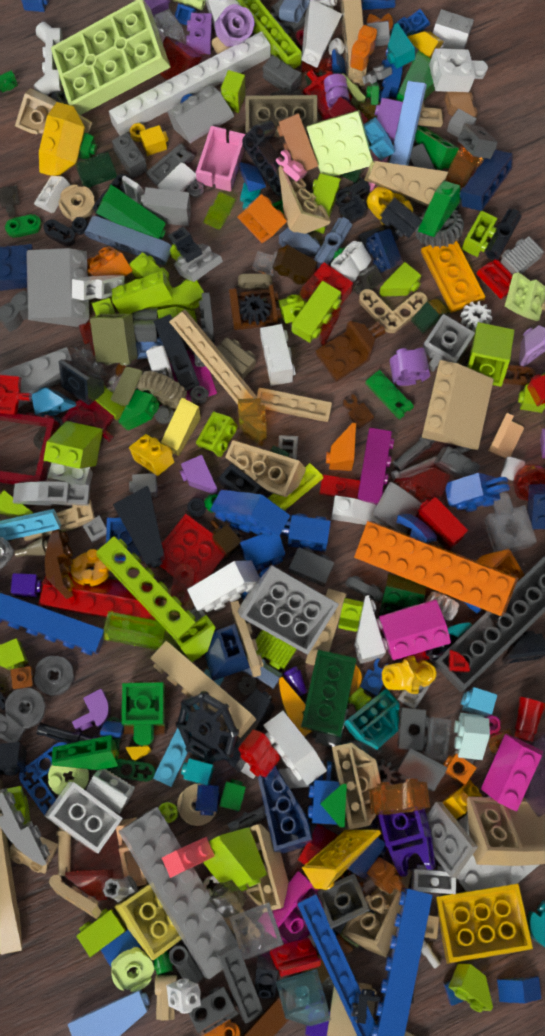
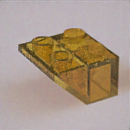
M261 398L238 399L240 430L257 445L263 446V440H267L265 404H261Z

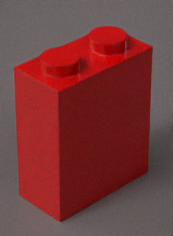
M436 497L432 500L427 499L420 506L417 518L432 529L438 537L437 541L446 550L450 551L463 539L468 530Z

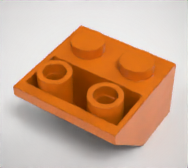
M110 246L102 248L94 258L87 259L88 277L127 276L133 271L123 254Z

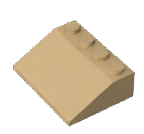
M440 360L422 438L478 450L494 379L460 364Z

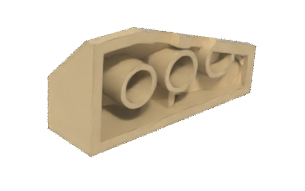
M232 440L225 456L267 491L287 497L299 487L306 468L299 460Z
M408 870V876L403 877L401 880L406 888L409 887L412 876L411 870ZM378 887L371 896L367 895L366 898L369 906L376 915L364 913L349 920L342 932L343 936L370 952L386 957L390 950L391 937L396 935L397 927L394 926L396 914H400L402 905H399L400 892L394 889L391 894H388Z

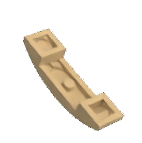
M89 500V506L72 505L73 508L56 513L61 523L60 530L62 532L72 530L95 519L91 500ZM52 531L25 536L24 540L29 541L48 537Z

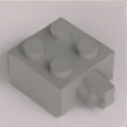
M443 314L423 345L426 355L432 359L429 363V370L434 372L440 360L458 363L472 342L475 332Z

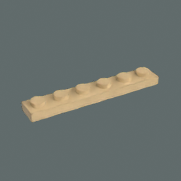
M185 309L169 321L241 409L257 398Z

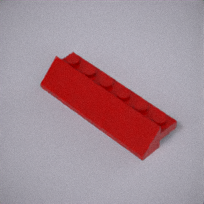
M70 572L68 576L73 582V587H71L73 596L68 599L51 584L46 576L42 582L40 606L132 623L139 622L151 625L156 623V619L118 580L106 579L95 586H90V583L80 585L74 581ZM148 585L141 587L145 592H150L153 589L152 586ZM161 598L155 600L156 605L160 606Z

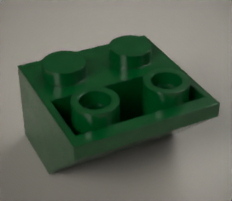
M388 574L378 618L381 615L422 604L426 586L401 576Z

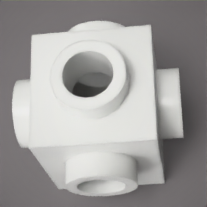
M183 978L166 985L169 1007L185 1014L201 1006V992L198 984Z

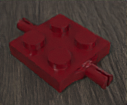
M78 400L76 401V406L70 408L68 413L61 419L63 423L70 421L103 429L102 436L108 442L114 438L106 429L115 417L97 401L87 405L83 401Z

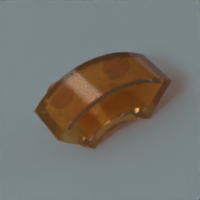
M461 145L448 170L445 181L460 185L461 191L467 185L475 168L481 165L483 158L472 156Z
M417 778L407 779L405 783L389 785V782L377 783V787L369 789L372 815L406 813L430 807L427 782H418Z

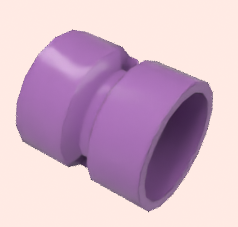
M332 74L326 77L324 87L327 106L330 108L339 97L350 102L346 76Z

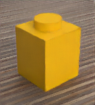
M160 125L139 132L147 156L167 150L166 142H168V137L165 131L162 132Z

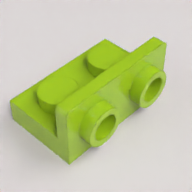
M212 412L196 444L198 447L213 451L217 456L222 457L230 440L236 433L238 425L231 417Z

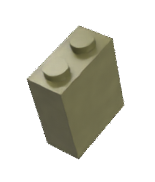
M98 314L90 318L96 362H104V365H112L114 363L129 365L131 361L138 358L132 314Z

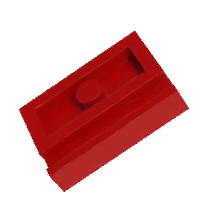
M495 259L478 270L476 274L500 299L508 295L513 275L499 260Z
M309 938L270 948V956L277 970L279 969L281 977L320 967L321 960L317 957V952Z

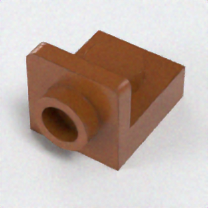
M31 666L11 669L12 688L32 687L35 669Z

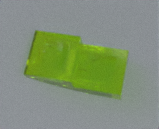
M219 192L213 206H210L203 223L220 230L228 218L236 199Z

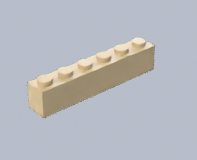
M167 641L150 658L155 663L153 667L161 674L166 672L169 675L167 679L174 686L177 684L182 686L181 692L188 698L198 695L202 691H207L210 696L223 704L227 703L230 706L229 711L235 726L239 729L240 734L238 736L240 738L257 720L248 710ZM208 704V708L215 712L218 711V709Z

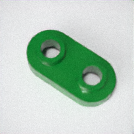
M34 214L10 219L5 224V230L11 238L36 234L42 228L40 218Z

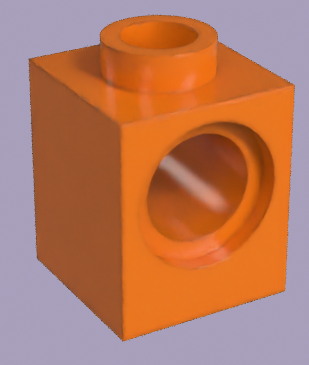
M457 753L453 754V756L449 755L443 763L444 766L448 767L445 773L461 785H466L476 770L474 765L464 758H459ZM456 762L460 763L463 767L460 774L455 773L453 770V765Z

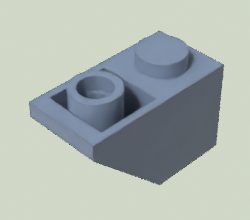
M288 227L279 235V244L282 247L289 245L306 256H316L320 250L318 240L310 237L307 233L293 232Z

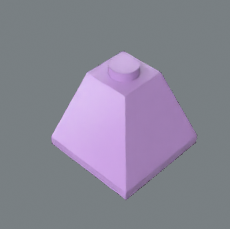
M538 325L534 329L529 328L523 334L524 338L520 345L519 366L525 367L545 352V328Z

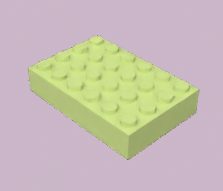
M136 0L51 47L68 104L74 106L79 115L170 68L153 14L144 0Z

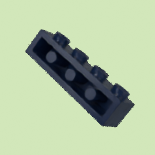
M495 150L491 159H484V162L481 166H478L475 174L470 177L467 185L461 189L462 207L479 211L484 209L512 170V153Z

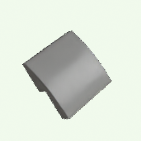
M390 482L372 515L383 525H388L390 528L406 534L409 527L396 523L398 515L411 514L416 516L422 504L408 492Z

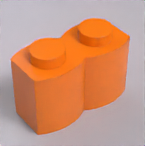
M367 25L361 27L358 33V40L352 46L350 67L360 71L367 67L369 56L375 49L377 29Z

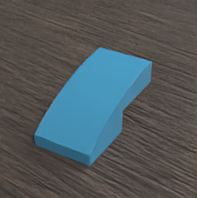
M376 117L364 124L367 139L371 142L370 149L380 161L395 152L390 138Z

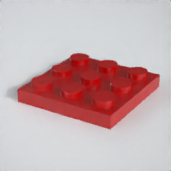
M185 514L162 542L165 560H163V564L159 567L187 588H191L212 575L225 558V555L213 542L212 536L214 534Z

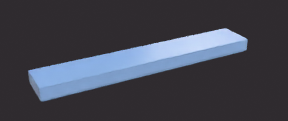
M412 81L407 83L393 145L395 152L391 154L389 163L406 166L409 164L427 86L425 83Z

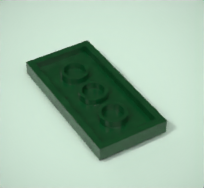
M322 650L317 651L301 724L302 729L341 737L357 658Z

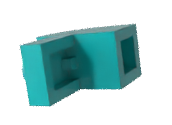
M543 900L537 908L538 914L529 911L526 920L531 938L545 948V900Z

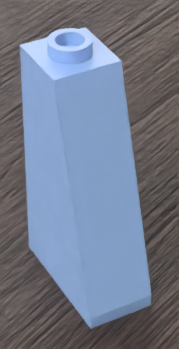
M138 990L80 1016L68 1023L71 1035L120 1036L148 1011V1005H150L149 998L146 992L142 993V990Z

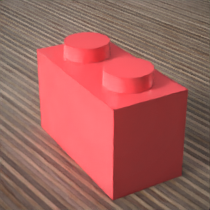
M204 837L162 857V860L171 878L215 857L207 837Z

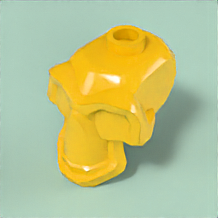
M385 187L373 189L367 197L368 208L379 220L382 219L379 214L392 197H395L413 212L410 201H404L405 198L402 195L393 193Z
M414 655L407 656L401 663L385 665L382 670V681L388 690H406L411 694H418L419 686L427 687L437 677L436 668L433 664L425 660L416 662Z

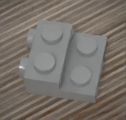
M203 243L197 244L201 248L202 255L188 263L180 256L177 262L174 263L180 276L192 282H195L223 262L220 255L213 253L211 248Z

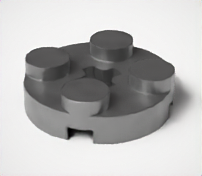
M45 657L35 668L34 682L37 688L50 696L65 693L70 689L75 680L72 665L63 657ZM51 671L59 672L57 680L49 679Z
M22 688L13 691L5 702L6 718L12 725L19 728L29 729L39 724L44 718L47 709L43 696L32 688ZM29 703L30 711L22 713L21 705Z

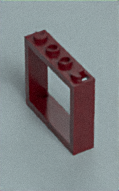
M18 412L17 415L0 414L1 421L47 427L35 476L0 471V483L15 485L25 482H47L51 462L44 461L46 444L59 429V423L54 417L48 415L38 417L33 413L23 415Z

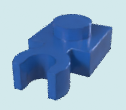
M378 658L373 664L374 671L368 669L360 685L365 691L375 696H378L383 685L381 676L383 669L378 667L380 660Z

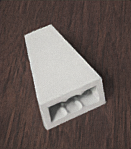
M310 0L305 14L301 60L317 68L338 27L342 14L315 0Z

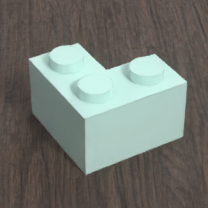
M460 713L459 720H455L454 733H457L454 747L458 749V757L483 760L490 736L489 719L485 718L484 715Z

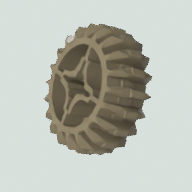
M144 371L137 384L139 391L153 394L160 402L159 405H166L172 409H177L181 398L186 399L187 391L179 382L156 371Z

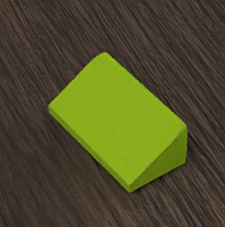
M104 386V393L95 401L110 412L117 421L126 406L113 402L111 400L113 393Z

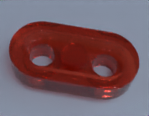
M181 564L174 572L171 597L176 596L182 604L188 602L191 598L187 590L194 583L195 572L191 566ZM188 572V577L182 578V573ZM185 591L184 597H179L178 593Z

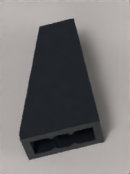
M146 486L114 503L113 506L148 568H157L163 564L165 554L149 487Z
M256 689L242 703V706L257 720L241 738L237 736L233 757L229 760L225 759L238 773H240L246 763L240 757L239 746L252 730L263 731L264 724L268 722L275 709L271 702L273 698L266 691L261 693ZM224 736L223 744L225 746L227 744L228 736Z

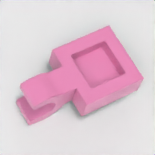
M283 150L281 154L285 160L279 157L276 159V162L284 167L283 170L297 182L306 175L307 171L301 163L295 160L291 161L290 153L287 150Z

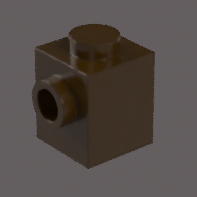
M227 524L224 527H218L213 532L212 540L226 558L241 548L240 534L234 527L230 528Z

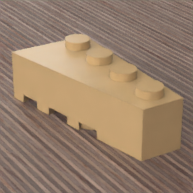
M374 161L370 163L364 180L379 187L388 188L393 193L400 194L405 198L428 207L435 191L445 181L448 172Z

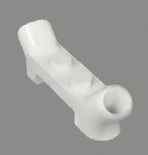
M41 22L36 27V35L46 44V47H43L45 62H42V69L45 75L34 84V89L48 96L52 92L62 90V82L58 70H55V60L51 47L63 41L61 28H52L46 22Z

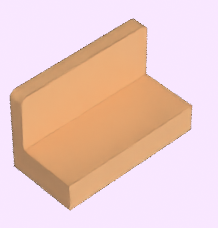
M509 413L505 415L488 450L505 459L507 456L511 457L524 430L523 426L512 422L514 416Z

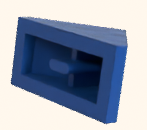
M538 976L497 979L499 1002L529 1003L541 999Z

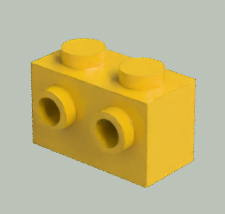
M147 434L143 435L129 447L134 460L157 476L174 463L171 448L167 445L164 446L155 437L152 438Z

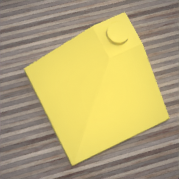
M149 883L129 898L114 906L124 925L152 960H155L181 940Z

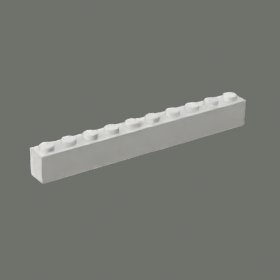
M260 32L248 38L244 43L233 46L111 109L109 113L113 126L121 136L129 132L133 124H144L171 110L175 105L180 104L184 95H196L205 87L211 85L215 87L223 83L228 70L242 73L270 58V43L263 33Z

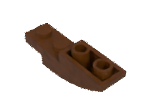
M57 529L52 531L47 544L45 573L46 578L68 599L73 596L71 588L73 587V582L68 576V573H70L68 566L73 564L71 557L73 552L68 545L70 540L67 533Z

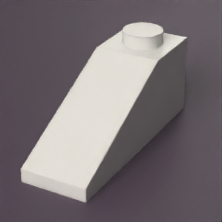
M335 495L331 520L366 525L367 521H374L383 525L372 515L377 505L355 498Z

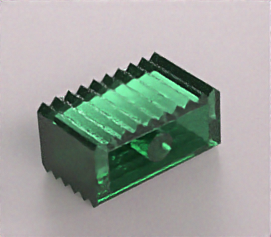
M109 152L99 153L93 158L81 159L78 163H75L82 186L87 188L117 177Z

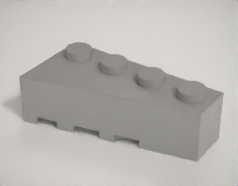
M66 347L1 371L0 375L21 377V392L34 394L40 388H50L55 384H59L61 382L59 360L72 361ZM20 400L18 408L24 404L27 405L31 401Z

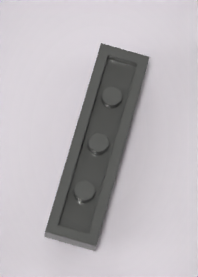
M233 942L216 952L242 1020L247 1024L264 1013L239 947Z

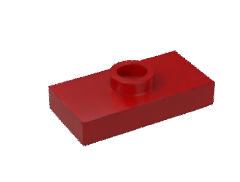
M322 475L323 479L319 494L357 499L360 485L359 480Z

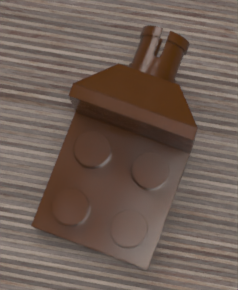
M349 321L346 332L315 351L317 357L336 382L369 362L375 340L385 334L384 327H379L381 325L379 321L369 328L365 324Z

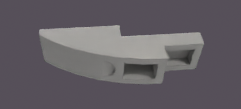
M69 482L17 483L14 486L13 503L52 506V504L89 506L91 487L89 485L69 484Z
M6 788L0 790V808L2 810L0 813V827L9 840L24 855L42 866L46 865L50 852L46 844L43 845L40 840L41 833L38 827L34 826L32 821L23 824L24 817L21 811H17L14 805L15 798L13 794L8 792Z

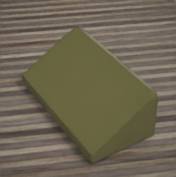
M125 367L111 400L121 406L128 405L143 372L139 369Z

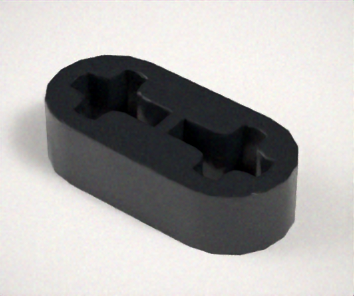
M53 219L44 223L43 229L47 237L64 246H72L75 243L76 236L71 228ZM55 226L56 231H49V227L53 228ZM70 234L71 238H66L65 240L63 235L68 236Z

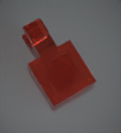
M331 58L321 59L317 68L302 61V72L313 70L314 73H319V69L325 73L332 72Z
M312 275L302 287L299 295L304 299L307 297L309 300L318 288L316 285L319 279Z
M91 323L78 325L84 344L90 343L95 356Z

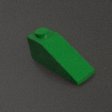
M417 125L415 139L419 145L423 144L432 164H434L433 167L438 170L451 168L459 148L426 127Z
M447 181L441 183L432 197L418 232L432 237L436 236L460 203V185Z
M112 735L53 747L51 763L53 766L102 770L118 766L119 750Z

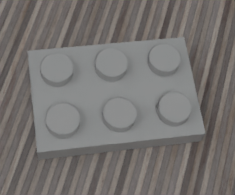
M436 802L427 815L432 835L434 857L451 878H456L478 846L442 802Z

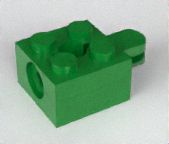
M163 682L122 683V725L134 726V741L140 746H148L152 743L154 726H165V684Z

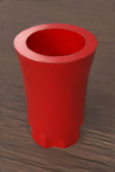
M519 697L514 737L526 741H534L545 710V703Z

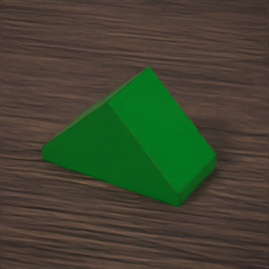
M341 784L320 803L321 807L339 827H345L347 784Z

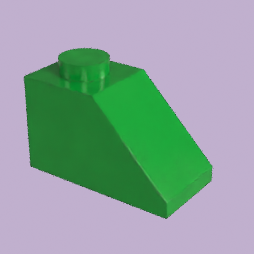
M135 389L129 404L126 405L118 422L128 431L153 419L159 409L160 402L153 394Z

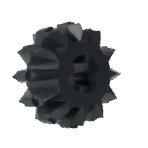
M252 293L251 298L245 296L244 301L240 303L242 319L244 321L248 320L250 325L254 321L258 326L260 320L265 323L266 317L270 316L269 310L271 305L268 304L267 297L262 299L261 294L255 297Z

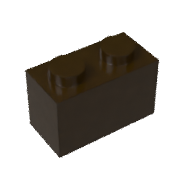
M286 245L278 249L272 269L277 271L279 275L290 278L295 284L303 285L311 281L317 261Z

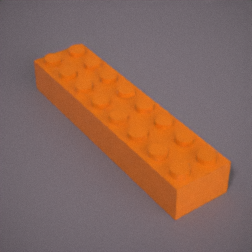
M367 521L354 556L356 559L499 616L505 614L518 581L516 576L436 545L425 543L374 521Z

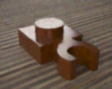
M352 394L351 400H353V403L349 404L346 400H343V406L351 410L348 412V416L353 423H356V427L360 429L372 421L374 416L364 403L358 405L357 397Z

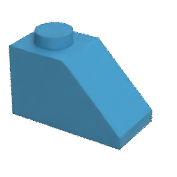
M48 387L40 388L38 392L32 394L34 412L39 417L44 415L55 416L76 406V402Z

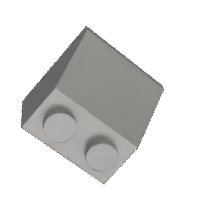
M441 9L433 30V34L444 41L440 49L464 50L474 20Z

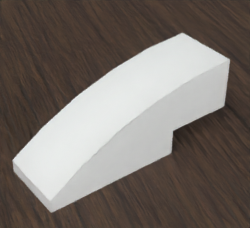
M108 275L72 279V298L87 300L112 297V289L119 285H124L125 276Z

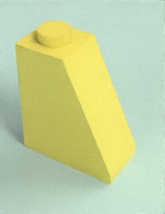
M181 398L164 434L161 444L169 446L173 454L177 456L182 452L201 419L199 406Z

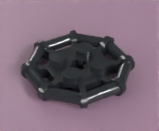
M202 691L198 695L182 699L181 710L175 725L180 731L186 746L185 750L193 753L205 761V763L212 765L214 762L224 759L229 760L233 757L236 738L240 733L230 714V706L210 696L207 691ZM199 703L200 709L195 710L193 705ZM208 704L218 709V711L215 712L208 708ZM224 736H228L226 746L223 744ZM212 748H216L219 753L213 754Z

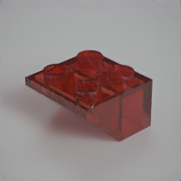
M433 467L418 469L396 478L394 482L399 484V487L409 492L411 490L415 492V496L421 499H433L434 497H442L450 475Z

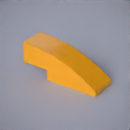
M281 677L279 678V688L285 712L301 734L306 737L312 732L311 730L301 728L306 705L285 679Z

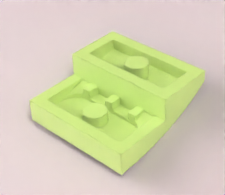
M519 272L514 273L505 307L521 316L539 321L542 312L541 306L545 301V286L537 280L530 281Z

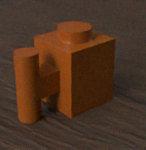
M378 857L368 870L367 875L376 886L388 894H391L394 889H397L400 893L404 892L406 886L401 881L402 877L396 868Z

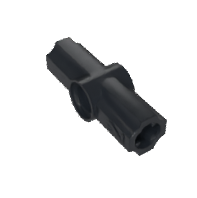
M514 208L507 210L484 252L487 258L491 260L499 259L522 217L518 210Z

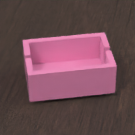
M211 126L196 170L197 181L213 187V184H215L216 188L231 192L240 166L239 163L245 150L242 143L245 134L230 131L229 143H227V130Z

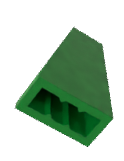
M418 51L416 53L415 60H413L396 101L403 102L408 81L425 83L427 85L423 101L435 90L429 67L431 58Z
M110 185L96 213L116 224L162 240L166 232L163 229L166 223L116 187Z

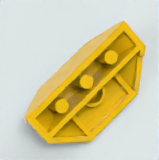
M56 102L47 115L39 148V172L42 174L60 176L77 163L85 126L74 106Z

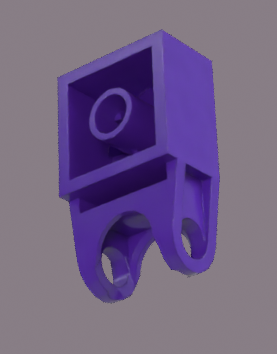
M413 795L383 804L378 812L386 847L389 849L399 875L402 878L408 876V861L414 853L421 857L427 870H433L435 868L433 841L422 797ZM406 818V824L402 825V821Z

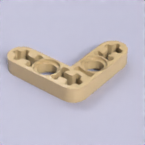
M365 289L360 293L359 303L376 322L379 321L381 323L380 326H383L386 332L395 333L426 307L427 297L424 293L416 292L392 311L374 291ZM364 296H366V297H369V296H370V297H371V298H370V301H369V300L364 301ZM416 299H421L422 303H417L413 308L412 306L415 304ZM377 307H381L385 313L377 315L374 310ZM408 309L410 315L407 317L402 316L400 311ZM389 321H390L391 323H392V322H396V323H395V327H394L393 325L388 326V325H389Z

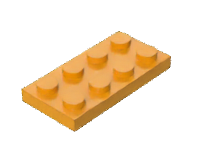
M455 241L454 245L449 244L448 247L441 246L439 248V246H435L432 248L429 245L421 248V254L451 313L463 309L466 305L469 306L470 302L475 304L485 299V295L457 241Z

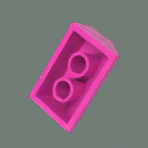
M436 599L379 616L388 653L393 660L451 643L446 622Z
M505 734L481 790L496 802L517 812L544 751Z
M298 871L288 883L284 907L265 912L259 919V922L284 944L307 938L310 932L297 903L314 894L319 899L317 891L320 889H315L310 880Z

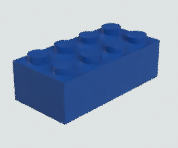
M227 490L219 492L210 509L216 513V518L224 522L227 521L230 523L229 527H234L237 531L242 530L247 533L252 531L255 534L260 535L262 533L269 537L271 535L279 536L290 517L288 513L261 494Z

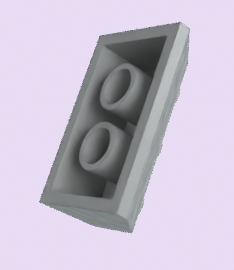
M212 85L205 87L201 92L190 96L186 101L175 105L167 112L174 130L189 143L207 134L211 126L218 127L234 117L233 112L221 93Z

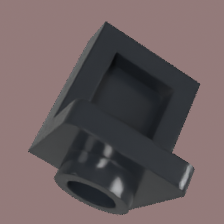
M358 194L355 196L354 201L339 208L338 212L342 218L348 219L353 224L366 217L368 205Z
M362 989V993L356 992L355 1003L352 1002L351 1016H354L356 1023L366 1024L367 1001L380 1002V996L375 994V990Z

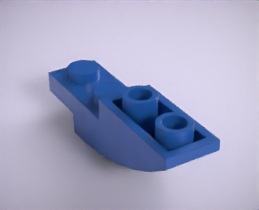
M383 59L381 65L391 67L392 74L383 79L382 87L384 89L379 91V105L382 98H397L401 82L402 67L396 69L394 64H390L388 59Z

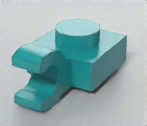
M245 182L240 196V201L244 202L243 210L261 193V189L249 192Z

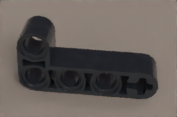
M266 120L253 126L243 137L242 143L244 149L277 196H282L279 176L280 165L276 162L279 155L269 142L274 136L276 128L272 121Z

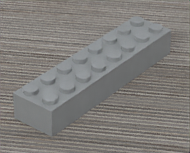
M158 807L153 808L118 831L204 978L210 979L223 970L216 952L235 942L239 947L241 955H244L194 868L192 867L170 878L162 857L180 849L181 846Z

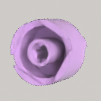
M238 4L227 6L215 22L217 37L227 47L244 43L252 34L254 27L252 13L246 7L239 6Z

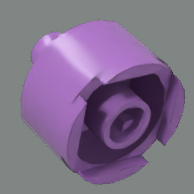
M406 348L396 351L397 354L389 360L393 382H396L399 386L414 385L416 380L421 379L423 382L430 377L427 355L424 348L409 351Z

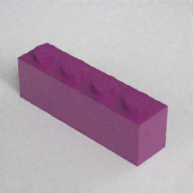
M369 428L358 500L378 505L384 494L382 491L383 485H387L389 475L385 471L386 467H390L391 456L388 455L389 449H393L394 438H391L392 431Z

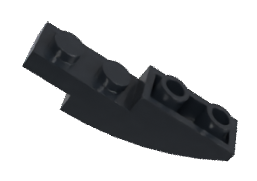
M171 314L153 322L177 380L187 391L200 384L182 339L169 322L172 319Z

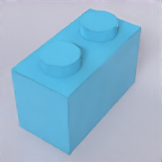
M473 687L462 696V711L488 717L492 715L497 695Z

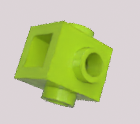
M289 295L286 299L278 300L281 316L285 324L293 323L306 305V300L303 301L300 295Z

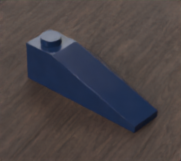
M275 766L267 777L259 776L258 780L274 851L287 853L303 848L313 838L308 818Z

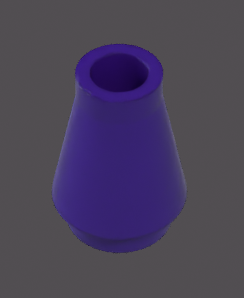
M294 666L283 672L285 681L298 696L308 692L301 669L298 670L297 666Z

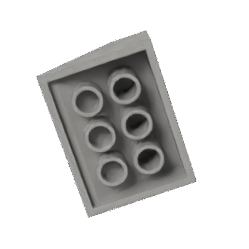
M70 248L27 251L28 320L82 327L89 320L88 299L72 298V279L88 277L87 251Z
M271 565L247 594L237 612L241 618L308 655L339 604Z

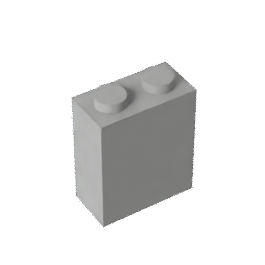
M146 187L145 194L141 195V205L163 220L166 224L189 227L191 203L188 192Z

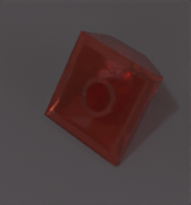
M165 36L163 46L170 68L159 74L164 79L169 80L198 65L202 56L190 46Z
M113 869L71 870L65 872V877L88 896H95V900H107L103 889L105 882L113 879Z

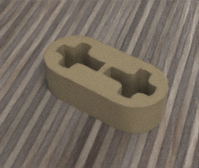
M241 274L238 276V287L241 289H269V285H272V276L269 274Z

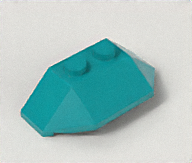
M386 688L343 724L356 740L377 750L398 732V710L400 703Z

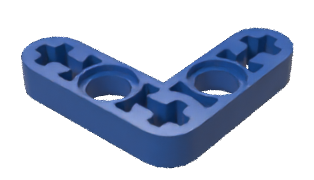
M59 742L53 747L66 745L67 743ZM53 747L27 765L25 772L19 774L21 783L44 816L49 810V806L46 803L42 806L41 802L46 801L51 796L52 799L48 801L53 805L57 798L43 779L48 775L49 769L43 770L40 762L44 758H48L52 762V756L49 754L52 752ZM26 772L34 773V775H32V779L34 780V782H37L38 780L40 781V783L34 785L32 789H30V786L33 785L30 780L25 781L24 779L26 777ZM38 787H44L46 790V795L42 799L37 798L35 795Z

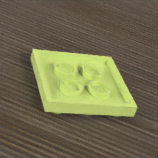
M359 110L307 126L320 173L333 177L369 167L370 163L374 162Z

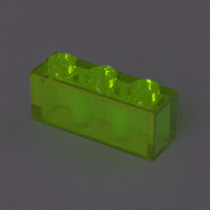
M108 611L104 626V640L158 650L163 645L166 630L158 621Z

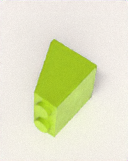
M477 322L467 368L494 379L493 385L502 387L510 362L514 330Z
M66 421L47 441L44 461L78 469L96 466L103 429Z
M249 827L220 835L209 841L215 857L203 863L227 893L236 890L237 894L248 889L247 885L249 887L261 883L260 879L267 875Z

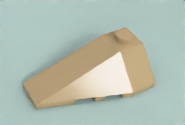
M30 88L24 94L15 126L31 134H43L47 115L57 101ZM79 115L85 126L84 133L89 134L92 122Z
M280 165L279 176L284 216L289 229L293 232L306 234L329 225L331 221L325 208L322 205L318 206L314 201L316 197L305 189V182L302 179L296 182L283 170L284 167Z

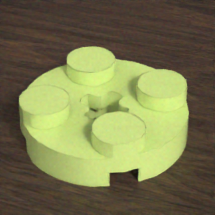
M51 765L48 772L49 785L58 795L61 794L69 782H74L82 789H85L89 781L88 769ZM72 771L73 780L65 781L64 772Z
M139 947L122 952L111 963L113 982L117 988L123 991L126 989L130 990V992H136L145 988L150 983L151 976L154 973L152 959ZM136 967V973H127L130 968Z

